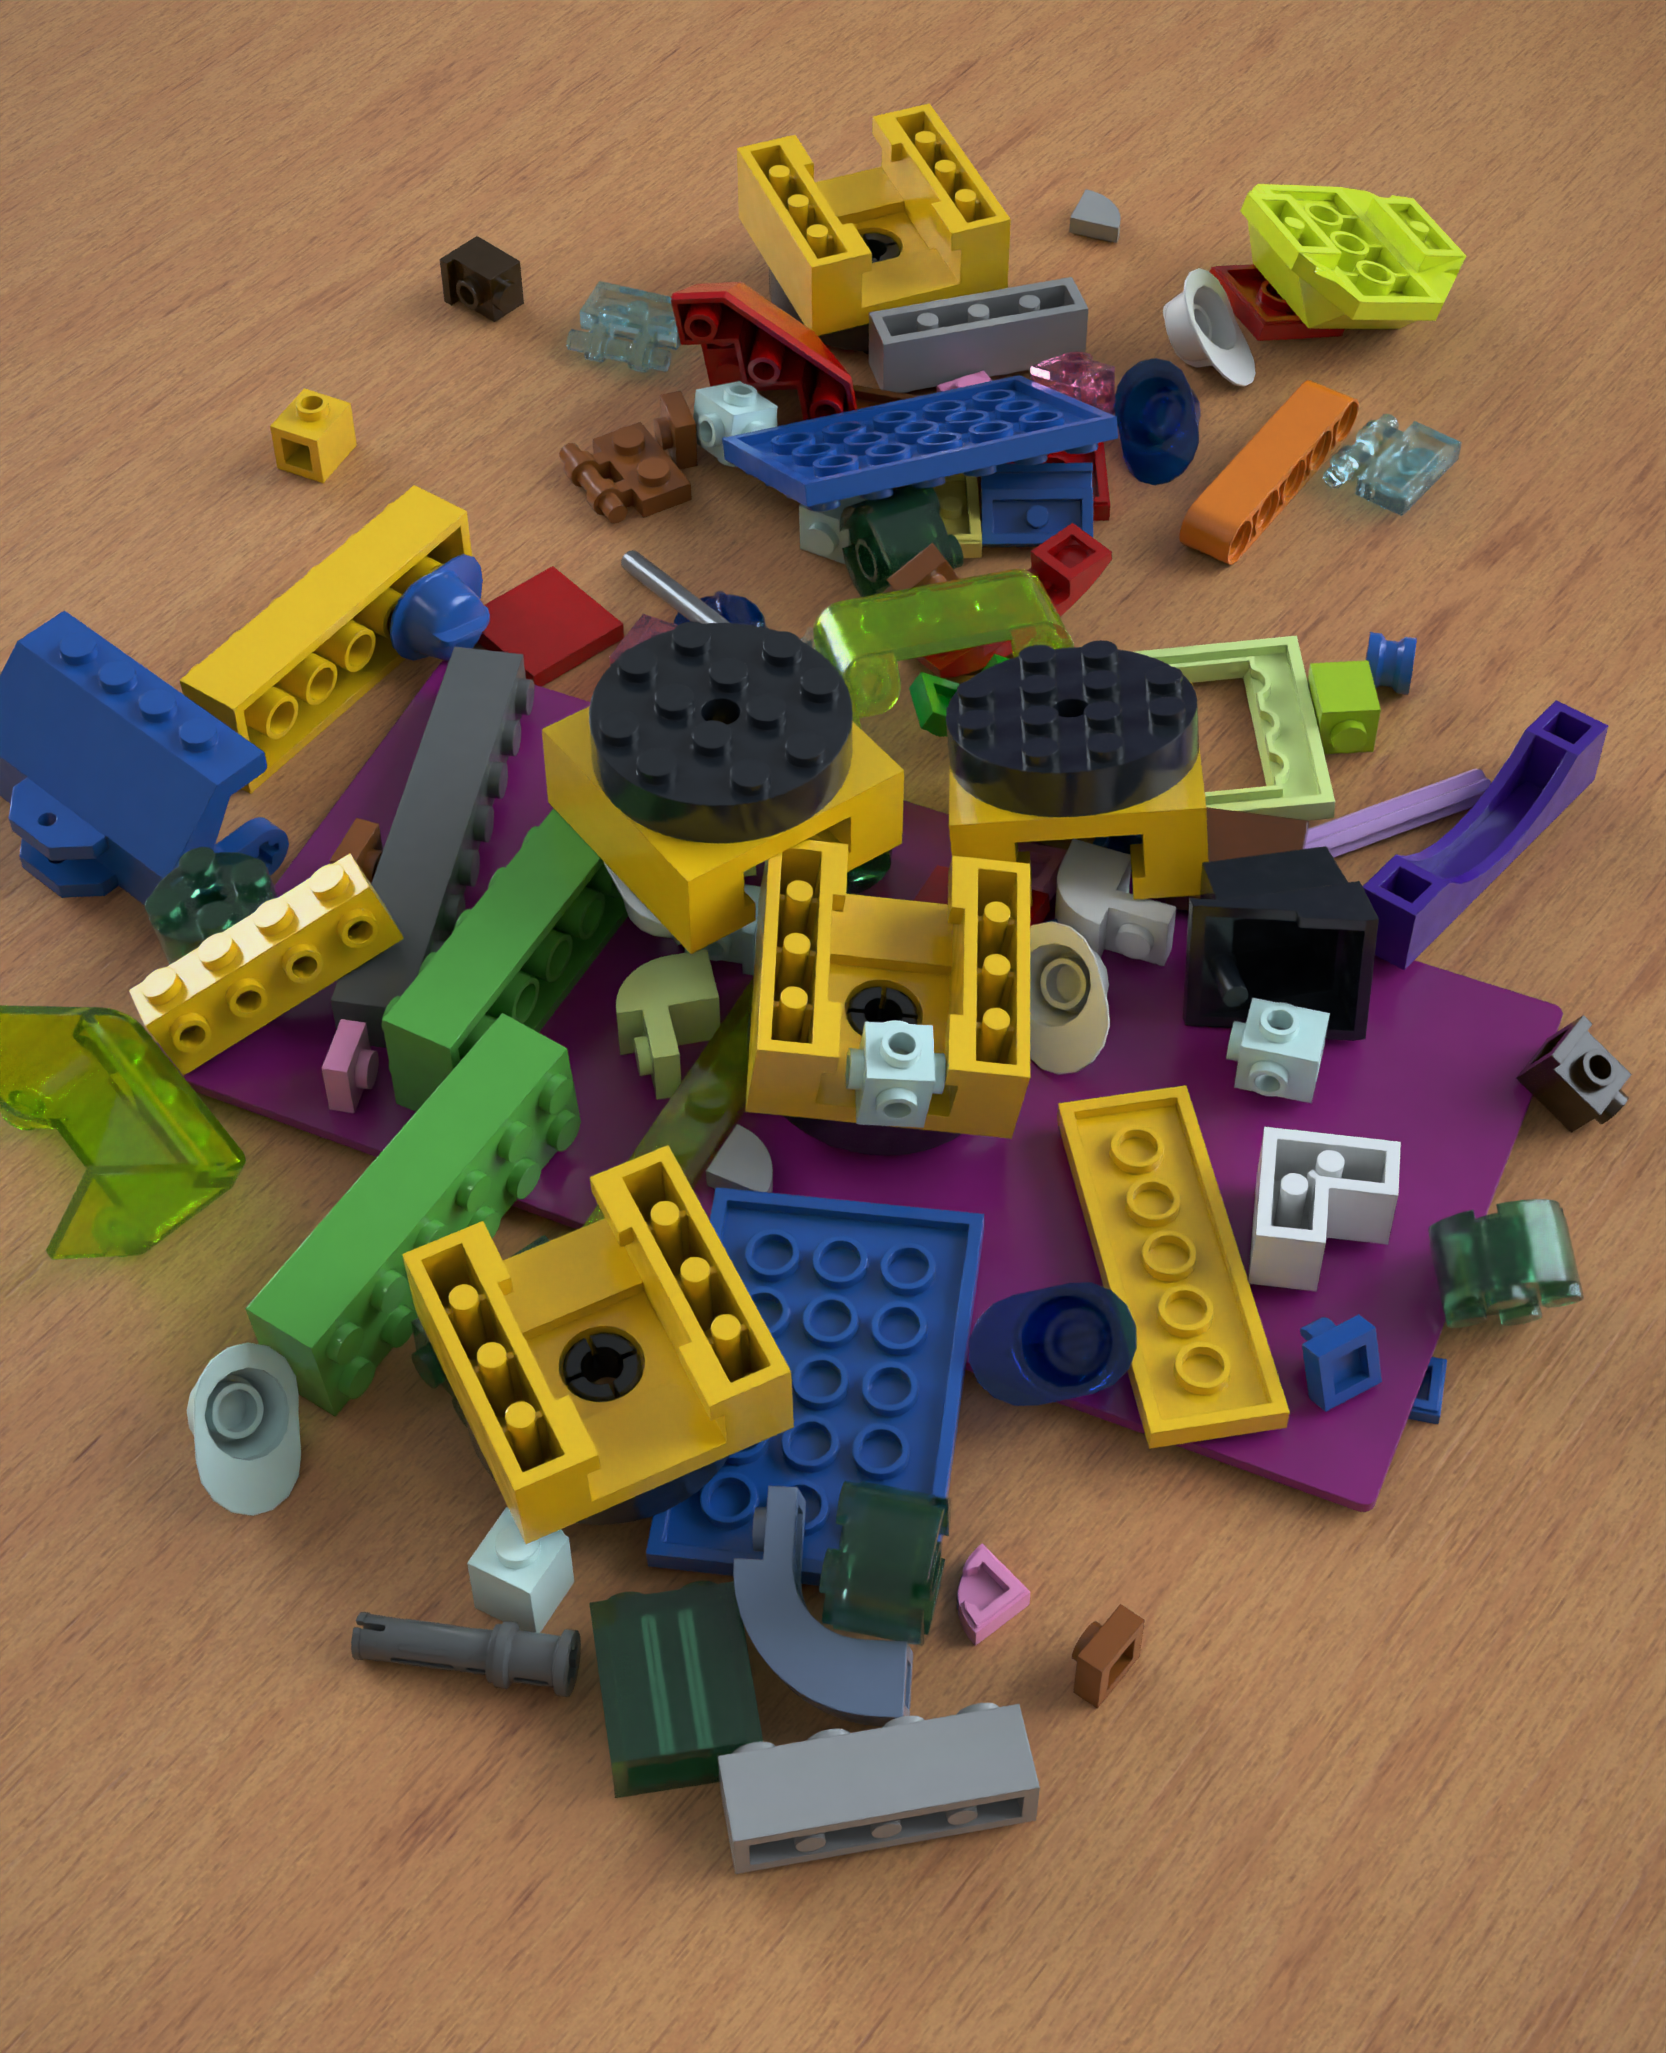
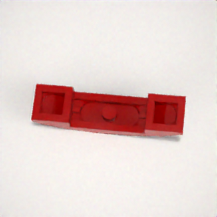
M1071 523L1030 551V569L957 619L946 610L942 611L901 639L902 648L940 678L956 677L982 669L994 654L1003 657L1008 656L1058 620L1102 574L1112 561V551L1077 525Z

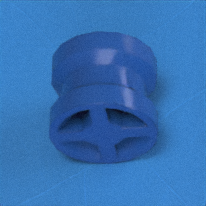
M1370 632L1366 660L1369 661L1375 689L1378 686L1392 687L1396 694H1409L1417 638L1404 637L1399 642L1386 640L1381 633Z

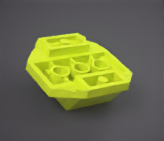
M1257 184L1252 191L1250 190L1247 193L1240 210L1248 220L1253 264L1307 328L1401 329L1416 321H1436L1466 258L1462 250L1414 198L1392 195L1390 198L1379 197L1368 191L1344 187Z

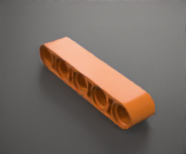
M1306 380L1193 502L1181 525L1179 534L1181 544L1229 565L1235 564L1345 441L1357 418L1359 410L1358 399L1311 380Z

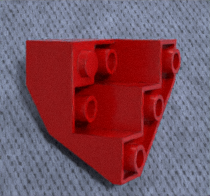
M744 283L695 284L672 293L671 304L681 345L701 344L710 387L741 381L743 384L753 386L757 391L797 389L804 421L857 410L850 374L817 334Z

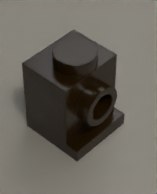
M476 236L440 259L444 301L451 306L460 301L467 308L475 310L491 321L496 322L524 304L520 261L482 238Z
M1584 1015L1547 1038L1516 1077L1571 1133L1593 1119L1599 1124H1604L1616 1115L1629 1099L1621 1088L1632 1075L1588 1032L1592 1023Z

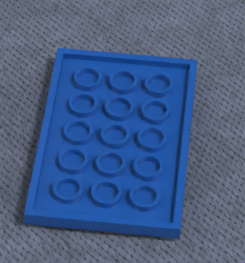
M1018 375L722 438L726 461L744 470L746 474L763 481L766 486L773 487L782 492L787 498L801 503L810 511H828L840 507L842 499L855 496L867 500L882 499L893 495V488L911 484L916 488H931L944 484L946 476L960 473L971 477L986 476L995 473L997 465L1014 462L1018 465H1035L1047 461V454L1065 451L1069 454L1090 453L1098 449V443L1118 439L1117 416Z
M716 1187L710 1223L791 1370L794 1427L730 1455L716 1475L697 1493L682 1503L654 1515L646 1549L648 1566L733 1576L734 1558L763 1559L764 1552L754 1551L753 1519L756 1507H767L768 1486L798 1487L806 1501L801 1584L934 1599L984 1235V1214Z

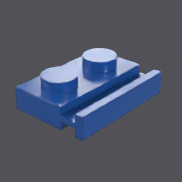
M1005 463L997 465L995 473L981 476L982 548L1038 547L1071 523H1074L1093 537V463H1040L1035 465Z

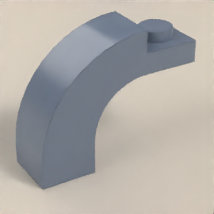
M768 1486L767 1507H756L753 1519L754 1551H763V1559L734 1558L733 1567L738 1608L747 1633L757 1651L774 1673L795 1694L827 1714L858 1724L883 1727L887 1722L895 1718L910 1716L913 1651L908 1642L866 1640L842 1636L824 1627L809 1613L801 1586L806 1501L798 1487Z

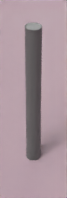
M634 550L628 551L622 557L621 565L625 571L689 621L702 624L730 623L639 552Z

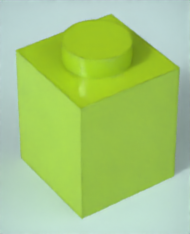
M1369 661L1310 663L1307 682L1324 754L1373 752L1381 708Z

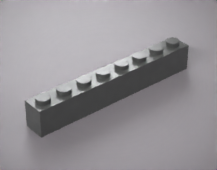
M454 647L371 884L385 904L404 939L338 979L331 998L336 1030L341 1019L365 1022L370 1046L387 1048L384 1031L382 1030V1017L387 1005L394 997L402 996L418 976L425 958L430 953L437 952L450 937L458 918L465 911V898L463 895L466 886L474 887L477 882L480 867L478 849L481 842L490 841L494 824V810L492 806L495 798L502 799L504 797L507 787L508 768L506 762L508 756H517L521 742L520 719L522 714L530 715L533 707L534 681L526 679L523 654Z

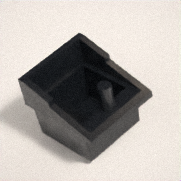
M1326 846L1202 863L1200 899H1189L1182 1015L1185 1025L1232 1028L1234 1021L1246 1023L1252 998L1330 1013L1325 1039L1347 1041L1366 1039L1379 918L1360 881H1347Z

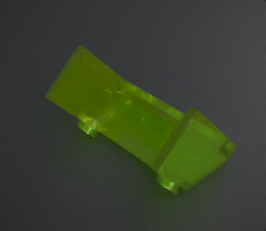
M1011 569L839 601L829 605L820 612L813 628L816 650L831 662L845 681L852 701L853 722L860 729L859 718L882 714L888 711L898 700L901 691V679L897 661L1011 640L1014 658L1019 656L1022 649L1033 645H1046L1053 649L1074 647L1072 638L1042 582L1033 573L1023 569Z
M0 1005V1112L3 1119L11 1126L26 1131L56 1128L86 1167L84 1175L46 1249L47 1254L52 1260L127 1257L144 1254L235 1185L246 1163L243 1151L138 1021L123 1012L103 1007Z

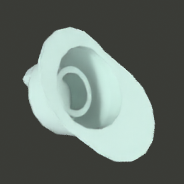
M249 1342L227 1347L209 1361L192 1389L186 1410L189 1429L194 1435L195 1459L200 1481L212 1500L231 1513L254 1516L276 1508L290 1495L299 1477L301 1442L298 1387L296 1375L286 1358L271 1347Z

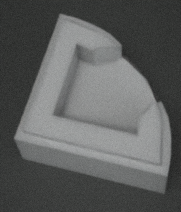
M1086 189L1070 217L1069 232L1117 243L1121 222L1119 210L1105 196Z
M737 1124L706 1170L707 1185L715 1189L718 1187L772 1193V1161L763 1142L751 1131Z

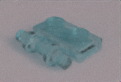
M602 281L598 282L580 310L581 328L587 329L589 332L571 329L566 342L568 350L584 353V357L587 360L600 363L604 362L605 359L628 363L629 369L644 373L649 368L667 372L671 363V352L658 349L657 347L678 350L681 345L671 297ZM618 336L626 339H631L633 341L628 342L619 339H614L613 337Z
M1383 414L1378 420L1367 422L1357 432L1356 441L1352 445L1343 446L1332 456L1330 467L1324 472L1323 479L1331 488H1339L1345 481L1350 482L1357 478L1356 495L1403 516L1459 459L1462 442L1416 421L1402 432L1398 430L1399 423L1394 416Z

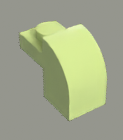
M707 949L693 954L687 952L651 960L634 970L625 979L617 994L616 1015L620 1055L635 1053L639 1075L651 1074L657 1100L682 1096L678 1045L721 1038L719 995Z

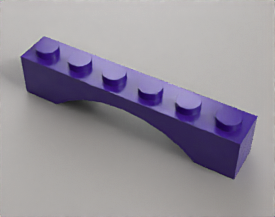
M1556 700L1524 731L1511 755L1475 805L1448 833L1419 853L1408 856L1396 854L1362 887L1379 918L1375 955L1405 970L1595 780L1608 725Z

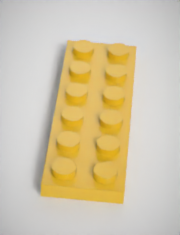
M1187 1086L1058 1103L1057 1122L1149 1449L1287 1428L1290 1411Z

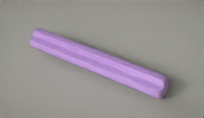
M1472 769L1309 828L1305 849L1326 846L1333 858L1472 808L1489 787L1491 781L1486 778L1482 770Z

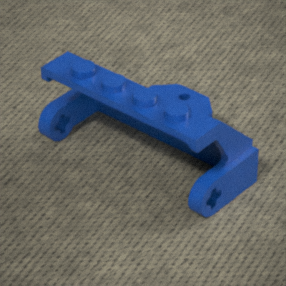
M65 610L17 641L0 674V796L10 803L8 818L11 829L22 838L19 857L23 869L61 898L105 896L120 886L168 924L188 937L270 877L281 866L289 847L288 836L266 818L258 817L247 821L215 844L230 796L267 769L264 751Z

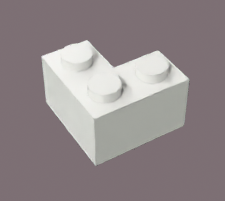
M1264 1127L1256 1176L1249 1284L1317 1291L1326 1238L1388 1245L1399 1193L1401 1142Z

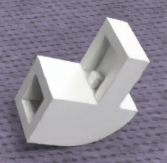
M1073 839L1058 871L1054 919L1057 918L1060 924L1068 925L1082 935L1090 948L1100 957L1104 949L1129 958L1141 959L1164 966L1172 949L1176 907L1151 899H1134L1133 894L1129 893L1131 874L1130 854Z

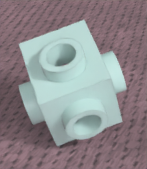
M741 381L696 389L693 418L696 423L697 444L717 457L720 463L730 467H737L725 460L722 438L777 427L778 406L758 394L756 388L743 384Z
M1252 998L1246 1023L1234 1021L1226 1059L1238 1061L1234 1088L1253 1091L1264 1096H1278L1312 1103L1330 1013L1297 1007L1288 1003Z
M897 1020L883 1023L865 1022L859 1049L849 1048L846 1058V1089H855L856 1124L924 1128L932 1094L943 1093L946 1076L945 1054L934 1053L933 1025L908 1024Z

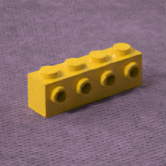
M351 853L335 863L321 867L311 878L282 896L266 901L253 914L224 932L208 937L198 948L174 963L153 971L143 982L130 989L129 992L145 1027L184 1076L403 940L404 937L385 904Z

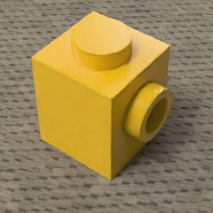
M305 388L270 425L277 468L324 483L357 446L351 403Z

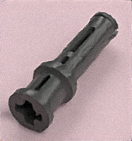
M360 1612L357 1616L356 1623L363 1626V1629L353 1628L351 1652L355 1660L367 1659L486 1675L488 1683H493L495 1688L508 1689L512 1682L553 1688L556 1696L569 1697L577 1680L581 1655V1639L578 1630L565 1629L561 1636L522 1631L517 1622L511 1621L496 1624L493 1630L386 1617L374 1615L370 1612Z

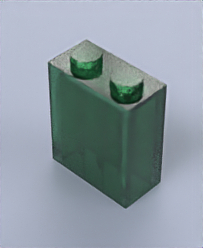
M696 1581L678 1590L651 1594L633 1591L622 1592L611 1596L607 1600L589 1603L615 1798L719 1782L718 1756L732 1754L737 1748L749 1743L763 1742L746 1636L736 1600L734 1581L719 1584L712 1581Z

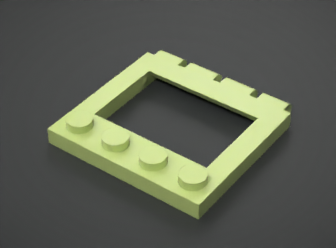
M1297 636L1134 651L1180 669L1182 674L1192 683L1243 678L1266 786L1205 792L1206 807L1308 821L1334 818L1335 798Z

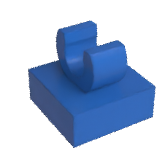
M1359 1314L1337 1326L1330 1319L1321 1317L1300 1328V1335L1307 1340L1302 1344L1308 1396L1310 1400L1325 1412L1382 1382L1376 1327Z

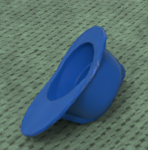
M462 554L452 558L434 572L423 576L411 584L400 597L391 617L389 633L392 647L401 657L415 661L430 656L449 661L454 647L473 649L477 644L482 632L490 622V614L488 608L480 600L483 578L481 566L475 557Z

